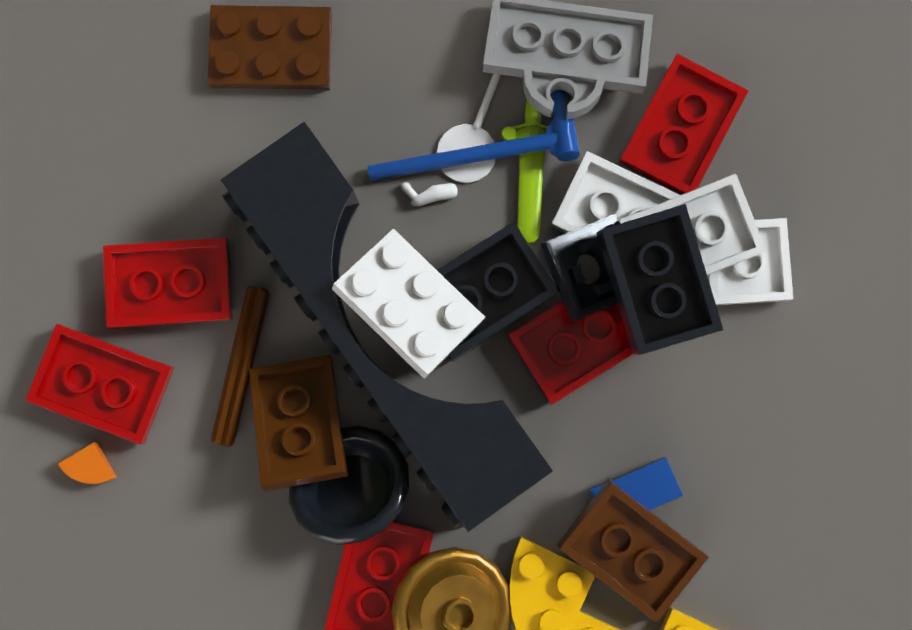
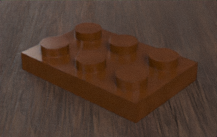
M210 5L208 85L211 88L330 90L331 7Z
M324 355L249 369L262 489L270 491L347 477L348 472L331 356Z
M610 479L606 481L557 543L558 548L656 623L709 558L705 552Z

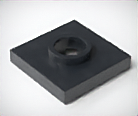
M615 214L540 244L571 322L578 321L617 304L596 234L601 229L619 224ZM585 254L596 259L600 269L598 279L589 285L584 282L586 279L582 274L581 266L577 265L578 258Z

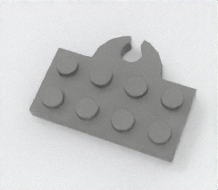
M493 0L482 72L522 77L524 93L530 104L548 117H551L554 108V101L550 94L557 90L568 92L572 97V101L566 108V120L575 119L588 113L598 103L603 89L644 93L647 81L653 15L548 0Z

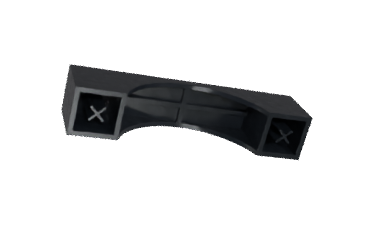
M305 121L220 179L228 190L222 194L228 206L243 222L250 221L252 225L246 228V231L251 239L266 255L272 253L276 258L270 263L271 267L284 284L286 283L289 288L293 286L297 288L300 294L294 297L296 303L307 318H310L313 322L318 319L324 328L318 334L332 353L334 352L338 355L342 352L349 362L342 368L356 387L361 389L365 386L373 397L367 401L369 407L381 423L389 420L394 426L397 433L392 436L393 441L406 458L411 454L415 456L422 466L417 470V475L430 493L436 489L445 499V502L441 504V509L455 528L462 524L467 532L471 531L553 472L503 400L464 404L447 402L422 395L401 385L388 376L362 348L347 319L342 298L332 290L333 284L340 278V258L345 234L360 204L354 190Z

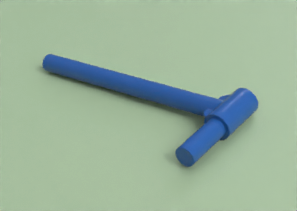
M557 90L550 94L554 101V119L547 127L546 134L368 165L370 181L549 149L551 154L557 157L558 160L564 162L573 161L579 158L580 150L574 119L566 120L565 112L568 105L566 91Z

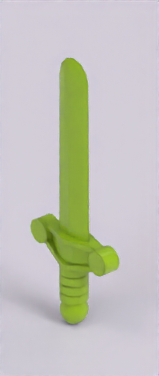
M527 99L525 124L505 127L501 133V138L503 141L546 134L547 126L541 124V113ZM544 151L521 154L519 157L517 227L527 243L535 242L540 235Z

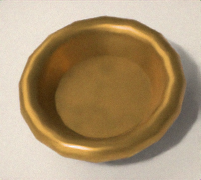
M451 547L430 552L409 567L396 587L391 609L394 630H508L512 614L509 585L497 565L478 551Z

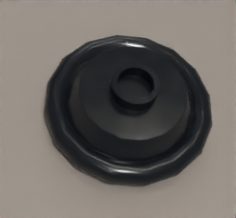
M359 425L342 428L348 476L289 487V504L297 523L315 539L335 545L362 543L385 531L401 512L409 491L408 463L395 442L381 431Z

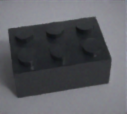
M686 204L610 226L596 232L633 354L642 355L723 330Z
M514 222L437 270L485 316L483 321L448 355L452 362L456 361L546 304L559 293Z

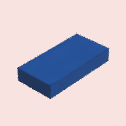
M666 457L611 480L649 510L683 496ZM605 483L589 489L593 498Z

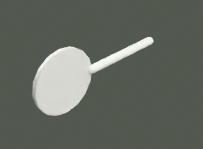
M500 74L492 75L474 124L457 125L445 132L438 143L437 153L494 143L489 133L482 129L481 126L501 77ZM495 159L443 168L442 171L455 182L467 184L477 182L490 173L495 165Z

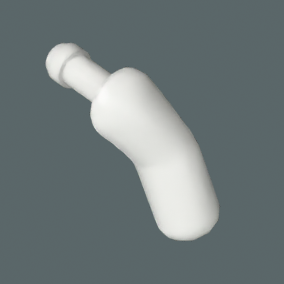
M405 182L401 185V190L412 199L411 205L416 207L436 201L453 199L458 193L457 187L453 183L433 185L419 195L411 188L409 183Z

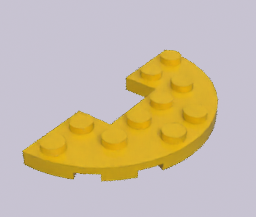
M520 536L514 551L509 578L510 606L516 630H621L580 610L595 578L592 573L580 564ZM672 607L669 608L660 630H718Z

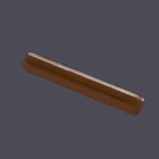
M248 286L246 288L211 435V442L217 445L229 447L235 442L250 378L249 369H252L269 297V292L264 288Z

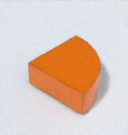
M93 442L58 463L66 475L78 482L99 484L118 478L98 442Z

